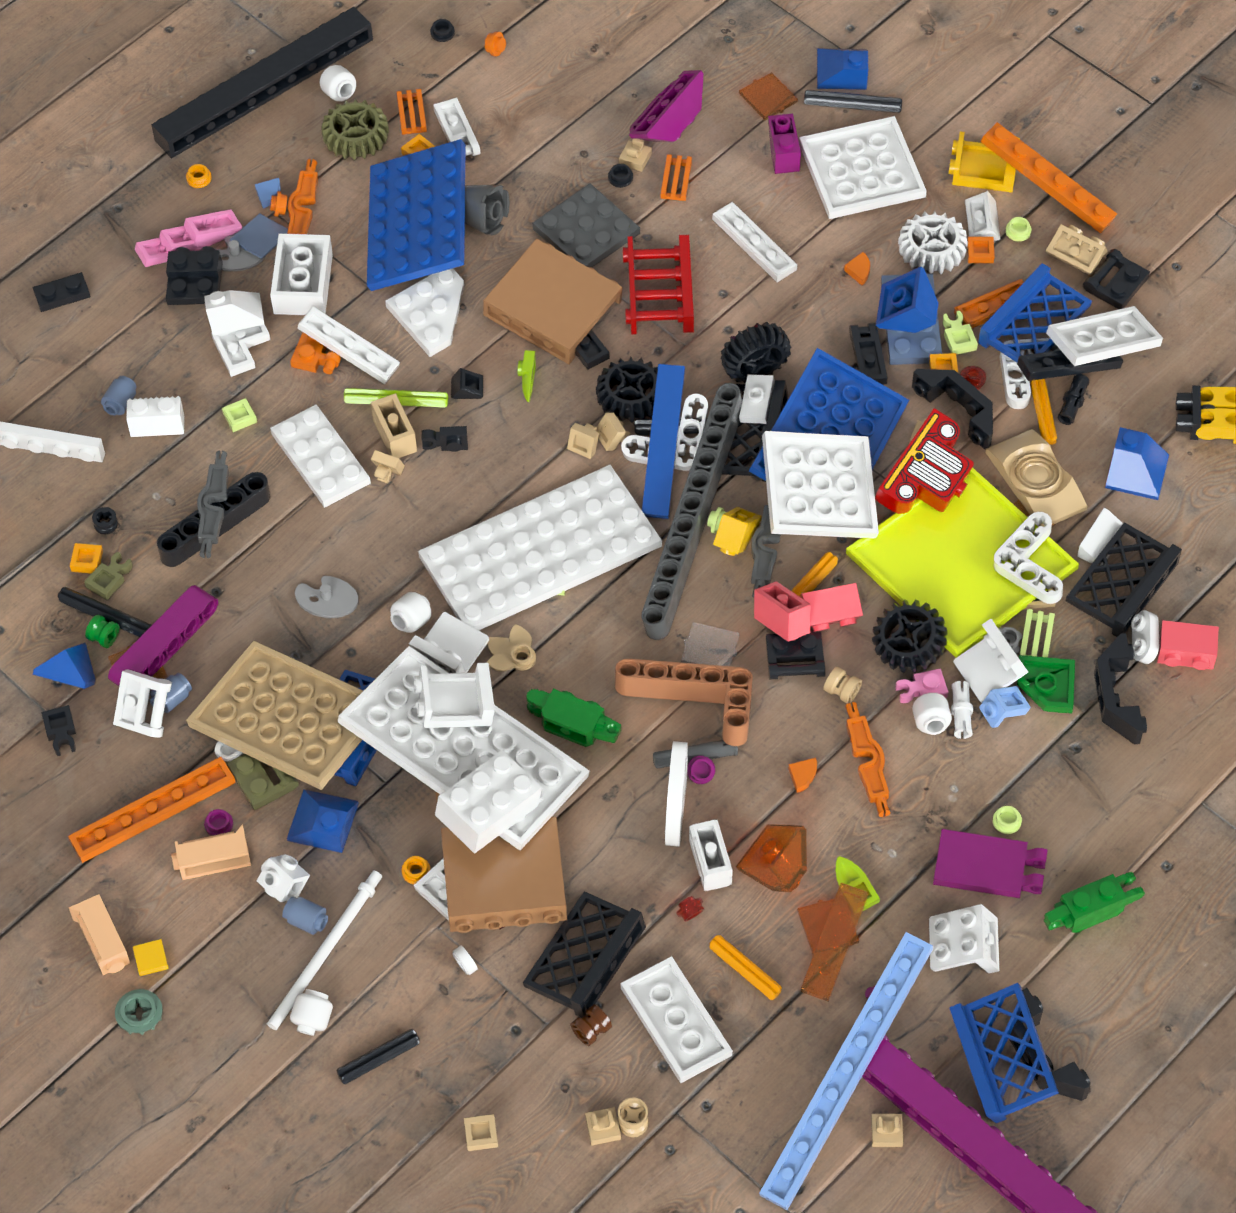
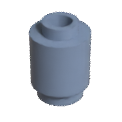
M119 376L117 379H114L101 399L103 409L110 415H123L127 409V400L129 398L133 400L136 395L137 386L135 382L126 376Z
M180 673L166 678V680L172 682L170 692H167L165 713H169L184 701L192 690L189 681ZM156 690L150 691V703L152 706L154 705Z
M291 897L287 901L282 914L289 924L312 935L318 931H323L328 922L326 908L303 897Z

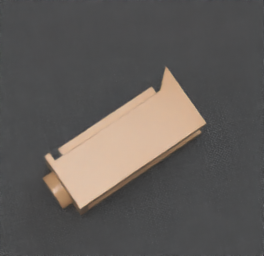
M243 824L236 833L233 831L185 841L179 845L178 841H175L176 853H171L174 870H180L183 880L251 866Z
M99 894L69 907L72 919L79 923L101 969L102 975L116 973L122 970L125 965L130 964L125 947Z

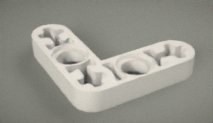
M1041 338L1036 340L1037 342L1048 341L1050 338ZM1032 339L1018 340V343L1032 342ZM1009 340L1004 342V344H1014V342ZM1056 344L1051 348L1052 351L1060 350ZM1025 349L1026 355L1033 354L1031 352L1033 349ZM1020 350V354L1024 355V351ZM1000 352L1006 402L1011 408L1023 409L1028 406L1030 401V382L1020 370L1017 362ZM1010 371H1018L1022 374V377L1015 379L1010 377L1008 373ZM1018 387L1020 397L1022 398H1017L1015 395V389Z
M692 394L685 400L678 431L674 469L683 471L691 469L708 416V402L703 395ZM695 402H700V406L703 409H698L697 420L692 419L693 410L690 406H694ZM689 426H695L698 428L699 433L695 438H687L684 435V430ZM638 435L626 437L622 442L624 457L631 462L647 464L648 457H644V451L636 450L635 454H631L630 449L627 447H632L633 443H637L638 448L646 450V444L649 445L650 437ZM685 444L691 445L689 451L690 457L693 458L688 459L687 463H683L682 458L679 457L685 455Z
M1035 512L994 554V569L998 574L1042 602L1053 604L1062 598V581L1028 559L1048 538L1052 527V520L1048 514ZM1035 524H1036V525H1038L1039 527L1035 530V533H1034V535H1033L1032 533L1034 532V528H1035ZM1020 539H1025L1030 542V545L1026 548H1020L1015 543ZM1008 559L1011 560V563H1009V562H1005L1004 564L1001 563V560H1003V561H1007ZM1025 571H1031L1036 576L1031 580H1025L1021 577V574ZM1052 587L1055 588V591H1053V590H1050L1049 592H1046V591H1045L1046 588H1047V589H1051Z

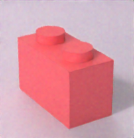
M777 581L754 590V618L788 642L810 633L811 604Z
M856 583L802 593L799 596L811 604L810 628H813L814 632L830 629L829 624L840 622V627L857 623L856 619L863 616Z
M1162 620L1159 632L1157 663L1166 664L1171 667H1194L1198 670L1213 669L1217 658L1219 627Z

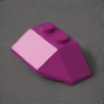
M702 70L683 71L677 80L671 82L663 89L630 126L629 136L631 139L653 142H674L678 140L684 129L695 120L696 115L702 109L704 77Z

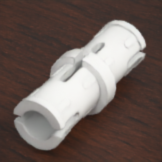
M961 681L952 684L953 705L951 706V714L954 716V736L960 739L961 732H963V739L973 735L971 728L973 705L970 703V685L966 681H963V688H961Z

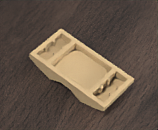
M1033 429L986 449L985 453L1029 515L1035 512H1044L1051 517L1052 525L1087 510V504L1075 480L1060 466L1049 443Z

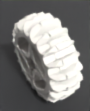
M924 211L922 217L915 214L913 220L907 219L905 226H902L900 230V237L898 238L899 252L903 256L904 263H910L911 269L921 266L929 271L930 274L934 271L942 274L944 269L951 272L953 266H959L961 260H964L968 247L966 230H963L962 223H956L955 217L948 219L946 213L942 216L937 215L936 211L932 215H928Z

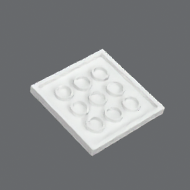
M895 116L799 137L801 151L829 219L926 197V188Z
M765 431L763 433L762 442L771 534L876 538L878 536L868 437Z

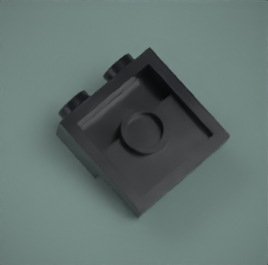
M205 246L201 248V251H190L185 247H179L175 251H168L166 267L168 277L166 290L167 305L205 304L204 296L220 291L223 262L219 250Z

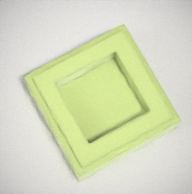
M246 398L222 407L223 415L233 432L257 423L256 415Z

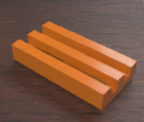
M416 89V93L406 90L407 94L397 91L402 135L427 132L421 89ZM413 100L418 101L420 127H416ZM403 101H408L411 128H406Z
M667 154L661 199L686 201L692 157L687 156V159H682V156L677 155V158H672V155ZM671 165H675L671 193H667ZM681 166H685L681 194H676Z

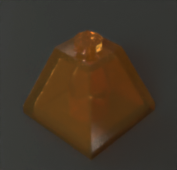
M767 824L735 867L772 891L792 892V890L799 886L800 879L807 871L805 827L801 825Z

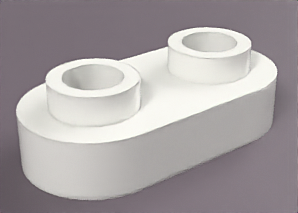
M1143 610L1136 614L1131 622L1134 659L1141 663L1149 664L1156 658L1159 651V620L1157 615Z

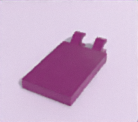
M942 829L933 885L1020 898L1021 891L1041 894L1044 875L1038 873L1023 875L1024 867L1026 865L1045 869L1048 850L1044 848L1027 850L1028 842Z

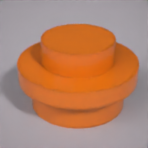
M496 31L487 35L485 50L492 56H499L505 50L506 40L501 32Z
M277 191L276 196L271 195L270 211H274V216L276 217L279 214L285 215L287 195Z

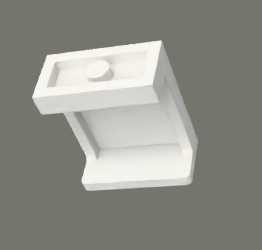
M477 663L475 673L427 674V666H420L419 676H414V692L419 693L420 696L416 707L417 716L422 717L423 728L492 725L495 708L488 663Z

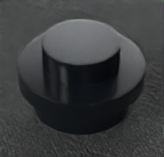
M439 19L433 23L430 34L435 41L447 42L454 37L455 29L450 21Z
M616 164L609 171L608 180L615 187H627L633 181V172L625 164Z

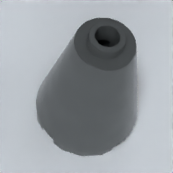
M498 184L465 185V224L486 235L498 234L504 226L500 223L503 217H508L510 206L509 193L507 190H503L504 186Z

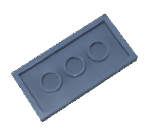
M927 274L935 293L933 274ZM901 275L881 276V287L882 284ZM938 313L935 325L917 333L886 329L890 365L929 363L930 354H942Z

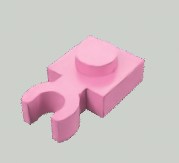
M941 668L916 673L913 675V682L906 679L896 682V691L902 689L908 691L907 693L900 694V703H908L914 697H920L926 693H938L948 698V689Z

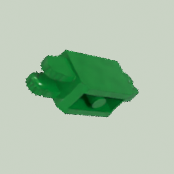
M535 688L527 692V710H529V713L542 718V726L544 731L584 747L593 745L596 739L615 743L621 733V724L605 716L604 708L594 701H584L568 691L561 692L554 688L551 693L539 691Z
M1133 872L1117 877L1111 874L1061 895L1060 902L1054 904L1055 909L1045 913L1043 921L1049 931L1065 925L1066 929L1070 928L1072 933H1078L1118 916L1124 911L1126 905L1142 898L1145 892L1142 887L1126 892L1123 891L1122 888L1131 885L1135 881L1136 877Z

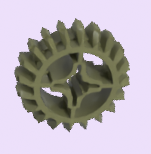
M355 98L353 103H348L345 100L344 105L336 103L335 109H329L328 115L324 116L321 131L323 142L327 145L329 151H333L336 157L342 155L345 160L348 157H352L355 161L357 157L362 156L365 159L367 154L374 156L376 150L382 151L383 144L387 143L389 126L386 115H384L381 108L375 106V103L368 105L366 100L358 103Z

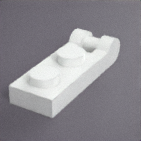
M454 98L434 104V112L448 143L462 139L464 143H468L466 145V156L471 154L472 156L479 155L481 153L479 144L458 99Z

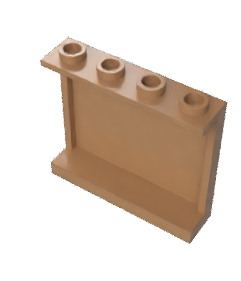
M536 239L483 300V315L565 363L570 364L575 358V348L614 302L621 303L622 286L615 280L608 279L599 274L594 268L587 267L576 261L574 257L558 251L551 244Z
M551 817L521 850H518L503 838L497 836L474 854L448 827L441 828L450 932L466 933L471 930L486 928L496 930L506 926L525 927L536 923L555 924L559 921L567 920L556 817Z

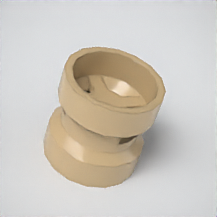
M837 666L828 676L823 690L831 695L837 694L841 701L848 704L858 694L862 680L856 676H848L845 670Z
M635 1097L627 1098L619 1105L618 1124L620 1131L625 1136L638 1137L647 1130L648 1107L641 1099Z

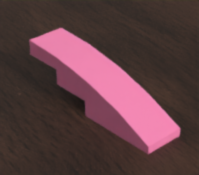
M231 209L185 218L184 226L161 230L159 238L136 242L135 251L144 266L149 267L167 262L168 251H175L179 247L188 248L190 251H200L205 246L216 244L224 240L225 237L239 232L242 229V225Z

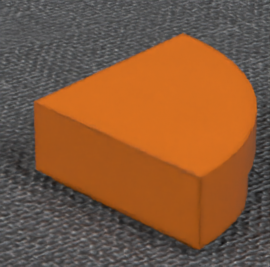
M864 252L844 266V271L860 285L866 283L870 273V261Z
M816 757L789 764L788 770L797 793L807 789L814 780L817 773Z

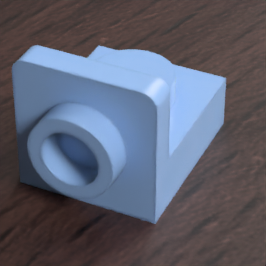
M1013 686L991 690L979 708L990 726L996 728L1004 718L1026 715L1031 707L1019 688Z

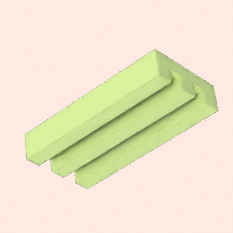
M1027 609L1020 655L1038 657L1037 651L1042 622L1047 623L1042 657H1048L1055 613L1044 615L1043 611H1038L1037 614L1033 613L1032 609ZM1031 620L1037 621L1031 655H1026Z

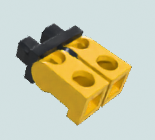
M1192 385L1191 393H1177L1176 410L1190 411V414H1177L1176 431L1190 433V440H1198V438L1204 440L1215 438L1233 439V444H1236V387L1201 388V386Z

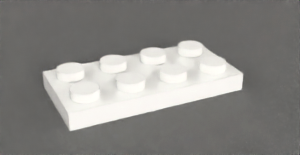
M1135 306L1048 326L1046 332L1074 366L1159 347L1163 340V337Z
M317 404L270 428L272 436L324 508L371 484L370 477Z
M672 956L620 983L621 990L680 1083L732 1056V1049Z

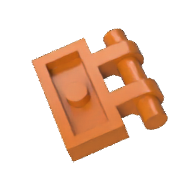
M302 332L290 363L293 368L314 373L317 372L319 365L324 366V373L332 374L334 368L339 366L341 357L332 350L325 354L327 347Z

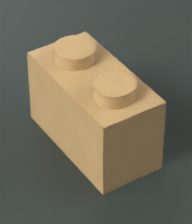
M396 393L372 401L373 421L389 455L401 458L417 452L415 432Z

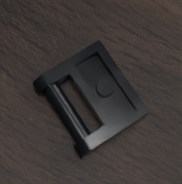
M1112 249L1107 254L1105 262L1095 274L1084 281L1083 288L1088 293L1113 307L1123 309L1147 281L1150 271L1123 257L1120 251ZM1114 266L1120 269L1105 287L1100 285V282Z
M821 631L810 632L789 642L778 634H766L769 680L778 679V676L816 675V677H825ZM815 661V664L777 665V663Z

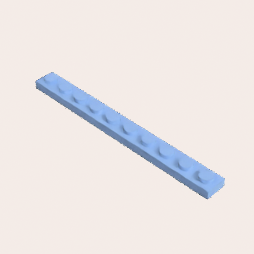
M905 932L759 1193L761 1197L788 1210L932 952L933 945Z

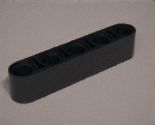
M252 472L227 489L226 501L210 504L221 507L224 510V519L219 537L269 502L270 490L268 480L263 473ZM198 509L158 537L157 547L161 562L165 566L176 567L201 550L202 543H199L198 540L200 524Z

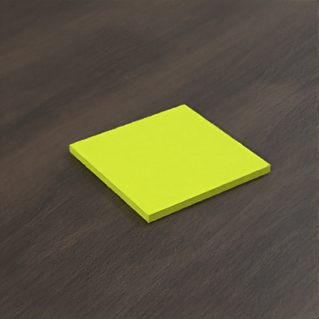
M973 467L965 480V483L968 485L960 498L954 496L944 512H939L916 498L909 512L904 514L895 513L879 524V534L876 538H860L846 548V554L900 606H903L904 599L908 601L909 605H912L915 599H917L920 607L927 602L930 605V610L934 608L938 610V617H943L945 621L944 627L948 631V634L944 636L947 639V646L944 647L955 658L984 639L983 636L988 633L982 626L983 623L992 619L999 628L1036 599L1035 596L998 574L994 569V554L1028 517ZM1035 524L1034 532L1032 533L1033 535H1034V533H1035V530L1038 528V526H1037L1036 524ZM1049 536L1028 558L1058 577L1061 581L1079 567V563ZM1020 539L1015 544L1020 548H1026L1030 545V542ZM1008 559L1007 561L1001 560V563H1002V564H1004L1005 562L1011 563V560H1010V559ZM1025 571L1021 574V577L1025 580H1031L1036 576L1031 571Z

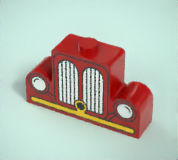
M934 408L878 488L875 500L895 513L904 514L912 509L916 498L939 512L946 510L954 496L960 498L968 485L965 483V480L974 462L953 449L960 434L958 424Z

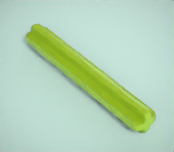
M345 388L344 402L349 404H371L372 401L396 393L402 406L445 408L448 405L447 392Z

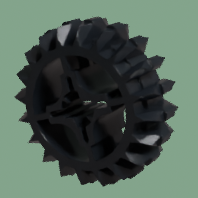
M764 322L762 325L756 323L753 327L747 326L745 330L738 331L736 336H731L730 342L724 344L725 348L721 350L722 366L731 379H735L736 382L743 381L746 383L748 374L773 375V372L776 369H781V364L788 361L787 357L791 355L790 349L792 347L785 331L778 327L776 323L769 324Z
M630 356L629 360L625 362L621 358L618 364L610 362L609 368H603L602 375L598 376L596 386L597 401L602 406L604 413H614L616 417L619 416L620 421L629 419L631 423L637 418L645 419V416L652 418L658 367L653 368L651 361L644 364L642 357L638 361H634ZM618 384L617 390L612 392V388ZM651 388V392L645 396L646 390Z
M904 599L903 606L901 607L893 603L894 610L892 611L884 608L885 618L877 617L876 621L879 626L873 627V633L876 636L872 637L873 645L876 646L875 652L878 656H881V661L884 664L889 663L890 668L893 670L899 666L900 671L905 673L908 667H911L912 672L916 673L917 666L920 665L926 670V662L928 661L936 664L935 655H943L944 651L941 646H947V639L944 636L948 634L947 628L944 627L945 621L943 617H938V610L935 608L930 610V605L927 602L920 607L917 599H915L912 605H909L908 601ZM908 620H919V622L914 623ZM899 624V629L889 638L892 630ZM905 629L908 630L909 634H913L915 643H912L911 639L907 638ZM931 634L928 642L920 648L921 643ZM909 650V651H911V652H910V653H904V652H899V651Z

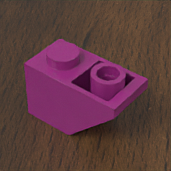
M793 113L768 116L770 149L775 174L799 172L801 150Z

